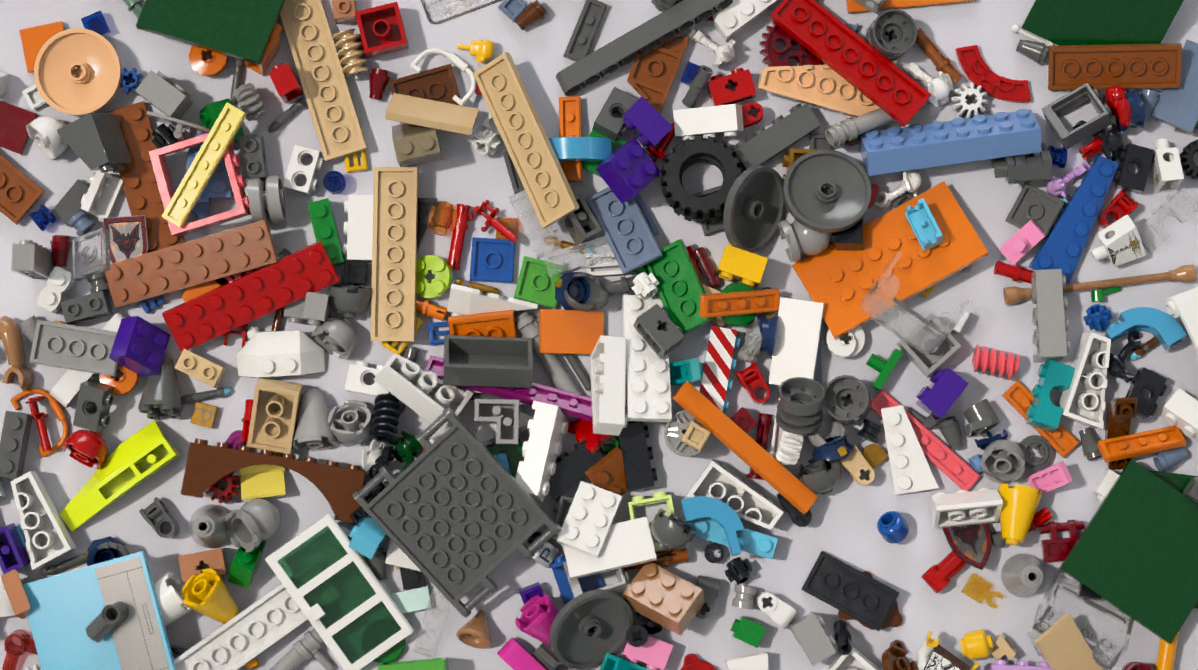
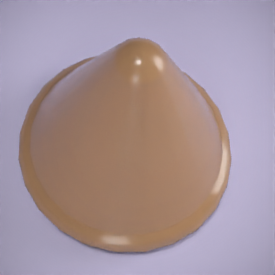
M479 611L456 632L457 638L462 643L479 649L491 646L492 641L484 611Z

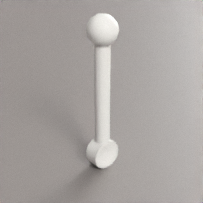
M1014 24L1011 28L1014 33L1019 32L1037 42L1046 43L1045 45L1048 47L1053 46L1052 42L1045 41L1021 29L1017 24Z
M776 414L772 418L774 422L771 448L768 452L774 458L776 456L775 443L778 426Z

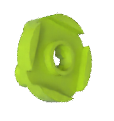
M426 255L417 259L416 294L428 299H436L443 296V293L451 287L453 281V272L450 265L443 258L435 255ZM430 271L436 276L435 279H432L431 283L427 279Z

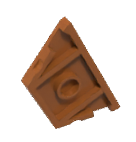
M689 36L673 38L636 59L631 68L627 82L659 114L662 112L690 39Z

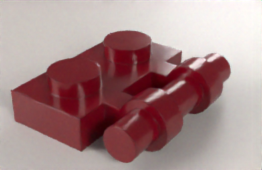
M1073 519L1067 520L1065 523H1055L1053 521L1040 525V534L1049 533L1048 540H1041L1043 562L1065 560L1079 538L1077 537V530H1084V521H1075ZM1068 531L1069 538L1058 539L1057 532Z

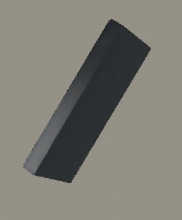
M821 551L801 589L877 631H880L900 594V592Z

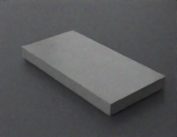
M37 319L29 363L116 377L119 364L109 359L117 332Z

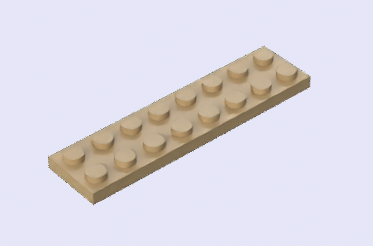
M285 0L280 16L325 162L367 150L322 1Z
M505 52L474 72L473 75L542 228H548L580 207L510 53Z
M374 167L371 292L372 342H415L418 167Z

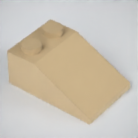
M259 377L255 385L247 447L291 454L303 384Z

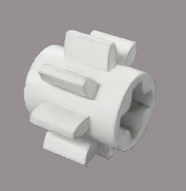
M488 128L484 132L479 130L474 135L475 139L472 141L476 152L487 156L488 153L493 155L498 150L497 146L501 143L498 140L497 133Z
M643 272L633 279L635 286L631 287V289L639 299L642 297L650 299L657 294L658 288L656 286L660 283L652 273L647 275L646 272Z

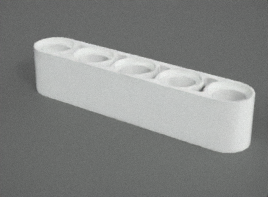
M119 312L116 313L102 330L117 332L121 319L125 317ZM68 369L52 388L50 395L65 408H68L78 398L80 383L93 380L97 374Z

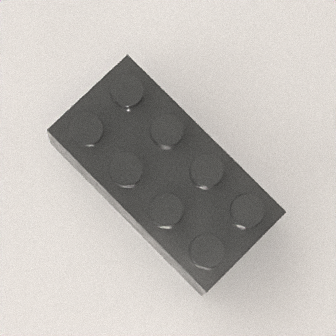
M444 335L443 385L531 388L533 375L532 338Z

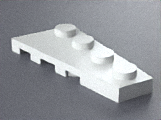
M903 405L881 408L895 495L939 488Z

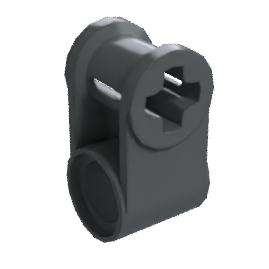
M158 497L154 498V502L148 507L139 510L142 517L160 537L173 538L178 534V523ZM167 522L172 526L169 534L163 532V525Z
M699 575L696 586L703 589L705 606L709 608V611L701 615L699 610L696 617L708 618L714 610L720 580Z

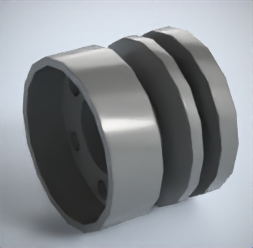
M886 10L879 14L866 30L865 41L888 60H897L916 41V23L903 10ZM887 34L891 35V41L887 40Z
M842 375L835 377L827 384L824 407L837 422L846 425L856 424L865 419L870 412L872 403L870 392L858 378ZM851 396L853 404L846 406L843 400Z
M793 377L783 381L779 386L776 423L786 432L801 435L810 434L818 430L822 423V408L825 398L823 386L817 381L806 377Z

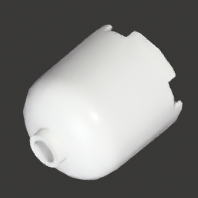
M172 572L167 573L154 583L165 627L193 610L182 601L184 596L181 593L185 584L180 578L177 581L173 579L174 574Z

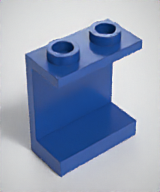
M564 555L553 559L554 564H551V568L565 606L574 596L563 566V562H566ZM600 573L578 578L582 593L604 587Z

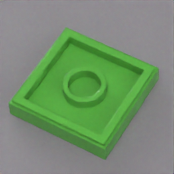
M524 256L514 299L556 309L558 301L555 299V283L565 273L566 266Z

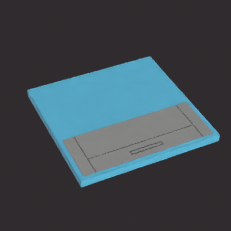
M145 551L22 585L31 607L27 617L42 670H176ZM120 601L125 603L129 610L127 618L121 621L101 642L97 643L91 640L85 628L102 612V609L114 602ZM113 608L112 613L117 618L118 613Z

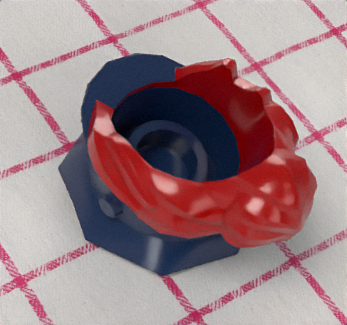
M1121 85L1109 87L1105 92L1106 104H1108L1112 115L1115 117L1117 128L1122 132L1126 131L1128 127L1143 128L1146 115L1143 100L1137 89L1128 88L1125 93L1124 87Z

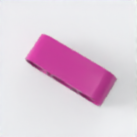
M513 637L497 652L513 670H547Z

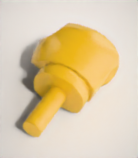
M471 40V45H457V49L470 50V55L475 56L476 61L480 63H485L486 60L492 59L495 47L491 40Z

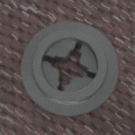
M1031 435L1019 443L1025 455V468L1040 470L1050 463L1052 447L1044 437ZM1038 445H1040L1038 448V453L1042 458L1035 456L1031 460H1029L1031 452L1027 449V447L1035 449L1036 447H1038Z

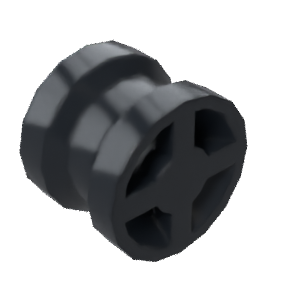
M864 419L863 427L858 431L857 435L877 444V437L884 428L870 420Z
M639 624L630 626L626 632L628 643L634 647L643 646L648 640L647 630Z

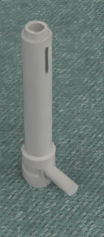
M929 100L926 101L920 110L931 106ZM878 108L854 119H845L840 124L830 125L829 129H826L825 135L831 147L838 148L846 140H854L860 134L895 120L881 108Z
M528 311L514 319L515 328L522 333V338H532V350L555 387L581 395L556 354H539V317L535 319L533 314L530 315Z
M314 628L311 631L308 630L302 640H297L293 644V648L269 670H295L312 656L326 670H331L334 665L320 651L324 641Z

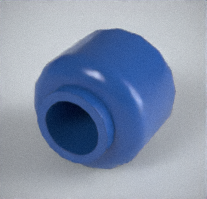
M886 512L877 522L879 533L888 543H899L909 533L908 523L899 512Z

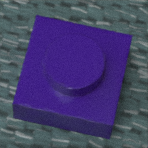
M539 582L519 589L524 604L536 595L544 596Z

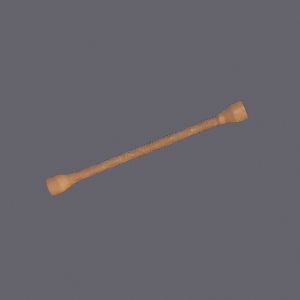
M1194 264L1184 265L1167 273L1162 272L1137 277L1131 276L1104 281L1066 284L1065 288H1063V293L1167 280L1183 283L1195 282L1197 273ZM1016 286L1005 287L1003 289L1005 304H1016L1024 299H1030L1032 297V289Z

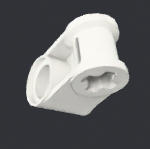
M768 591L760 592L756 597L757 607L784 629L788 627L798 613L783 600L781 601ZM770 596L771 598L769 599V601L771 602V605H765L764 607H762L764 604L761 601L762 598L767 599Z

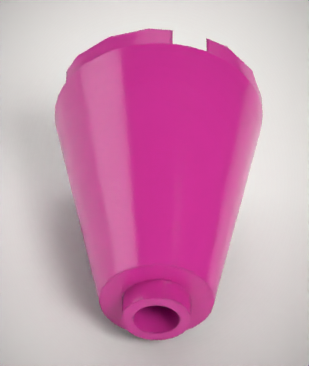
M543 594V597L536 595L528 600L520 609L522 615L520 619L516 617V626L522 632L550 646V628L559 611L547 594Z

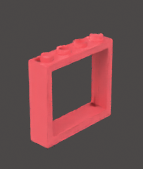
M209 133L149 151L164 210L175 194L165 155L203 144ZM234 140L231 141L223 158L237 208L184 224L182 228L168 221L172 236L179 237L251 215L249 199L244 190L246 181L244 176L240 175L238 168L240 160L238 155L234 154L232 147L235 145Z

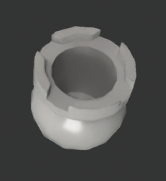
M787 219L778 223L781 240L786 238L789 247L785 251L791 263L800 261L801 253L809 256L821 253L831 242L832 233L811 230L796 220L792 224Z
M262 498L253 499L246 502L240 510H233L225 516L224 522H227L228 529L225 532L235 547H243L246 549V552H250L256 549L262 541L272 538L277 533L280 527L281 516L277 507L271 501Z

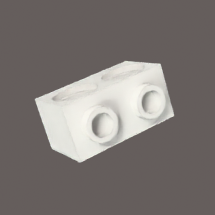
M294 145L283 183L285 189L309 196L311 191L316 190L318 179L315 178L317 170L321 171L324 162L320 151ZM307 155L312 156L313 162L310 165L305 166L302 164L303 157ZM305 176L307 178L306 184L301 187L297 186V178Z

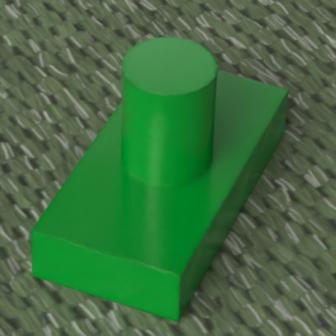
M896 348L893 349L886 361L873 353L871 354L866 365L879 372L871 384L872 388L877 391L882 388L903 352Z

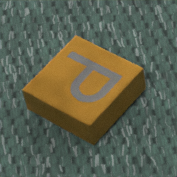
M196 402L190 423L213 429L218 407Z

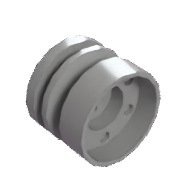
M686 410L677 412L672 416V420L667 422L664 438L666 445L672 452L679 456L690 457L700 452L680 441L684 435L682 430H686L691 421L703 428L705 427ZM710 433L708 439L706 440V442H705L703 448L701 449V451L704 450V449L707 447V445H708V443H709V441H710L711 433Z

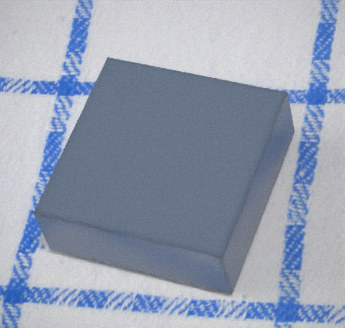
M504 0L498 6V9L514 23L528 5L523 0Z

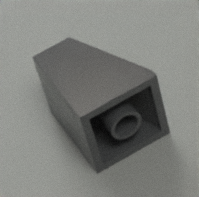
M90 113L57 129L60 137L90 170H100L101 173L108 171L118 173L126 169L125 166L133 163L116 114Z

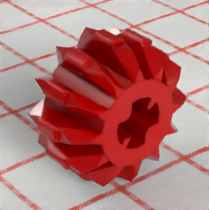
M235 471L219 479L227 481L228 485H225V490L218 488V484H221L218 480L205 491L206 494L213 492L210 498L212 501L218 497L219 503H223L225 497L228 502H231L232 497L230 494L234 496L239 495L234 490V488H241V484H235V481L239 480L240 476L232 477Z

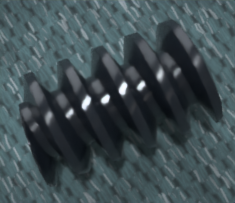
M392 394L377 395L374 401V412L369 433L374 440L383 443H392L397 439L395 434L398 432L399 411H401L402 406L398 403L399 399Z

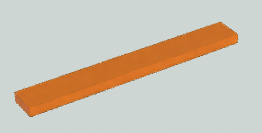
M686 381L674 395L673 399L801 513H807L818 496Z

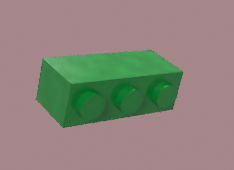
M327 198L307 203L316 242L321 240L334 267L344 265L345 257L343 256L331 201Z

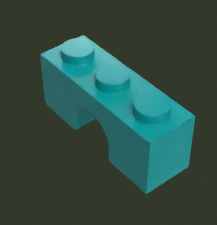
M1051 359L1040 365L1037 374L1040 378L1032 391L1034 399L1032 405L1030 404L1026 411V417H1028L1026 424L1050 433L1058 429L1063 408L1051 402L1050 391L1054 389L1063 392L1069 389L1074 367Z

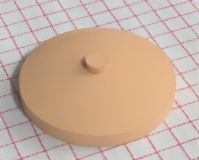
M73 28L55 34L42 46L36 57L34 78L40 95L51 107L68 115L84 116L103 109L115 97L121 84L122 65L116 49L102 35L88 29Z

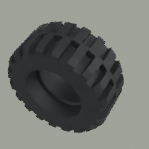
M695 136L693 141H690L689 138L685 139L681 146L677 144L672 148L673 152L667 154L665 164H662L661 186L663 196H665L668 206L674 209V213L678 216L683 215L685 220L691 222L692 219H695L697 223H703V220L714 222L719 216L723 218L728 193L735 180L744 172L742 162L739 157H736L735 150L732 147H726V143L722 140L716 142L714 137L708 136L707 140L702 139V136ZM705 162L719 168L723 175V184L715 194L707 197H696L684 189L682 175L693 164Z

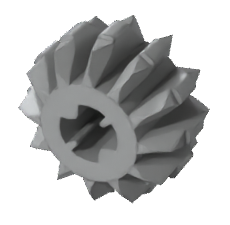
M252 83L243 84L234 90V96L241 110L247 113L246 120H256L266 113L263 102Z

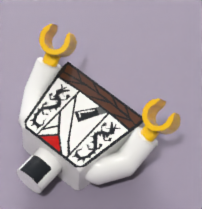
M932 631L928 632L926 641L918 651L917 668L919 670H970L971 667L939 645L940 635L937 639H932ZM975 663L971 670H976L979 663Z

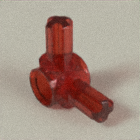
M21 629L14 630L6 637L4 650L7 653L2 670H15L19 656L25 654L26 651L37 654L34 640L31 639V635H28L26 631ZM13 637L20 639L21 646L13 643Z

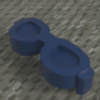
M1004 429L1003 432L993 437L991 432L988 431V438L974 440L977 447L985 450L992 442L1006 439L1008 434Z

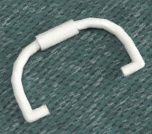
M428 49L419 54L410 64V67L417 73L422 71L417 64L424 57L430 54H441L469 75L471 88L462 99L456 95L452 98L459 105L463 106L476 90V80L469 65L454 53H449L443 49Z

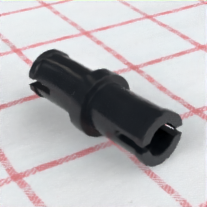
M838 620L834 623V640L838 646V652L840 654L842 652V655H848L852 651L850 644L852 639L851 633L848 631L847 623L844 621L843 625V620Z

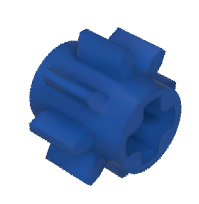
M135 67L132 71L124 68V73L121 76L119 88L126 87V94H129L130 90L138 94L135 90L141 84L140 79L144 78L143 74L136 75L137 69ZM128 79H135L134 83H127Z
M1100 304L1090 306L1086 310L1087 316L1083 317L1090 330L1094 329L1096 331L1105 330L1110 325L1109 320L1113 318L1111 311L1107 310L1106 305L1102 306Z

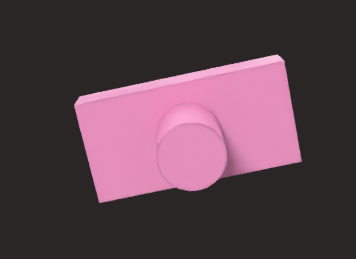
M1031 219L999 250L1015 265L1046 234Z
M1064 461L1026 477L1030 486L1038 489V492L1042 491V494L1073 481Z

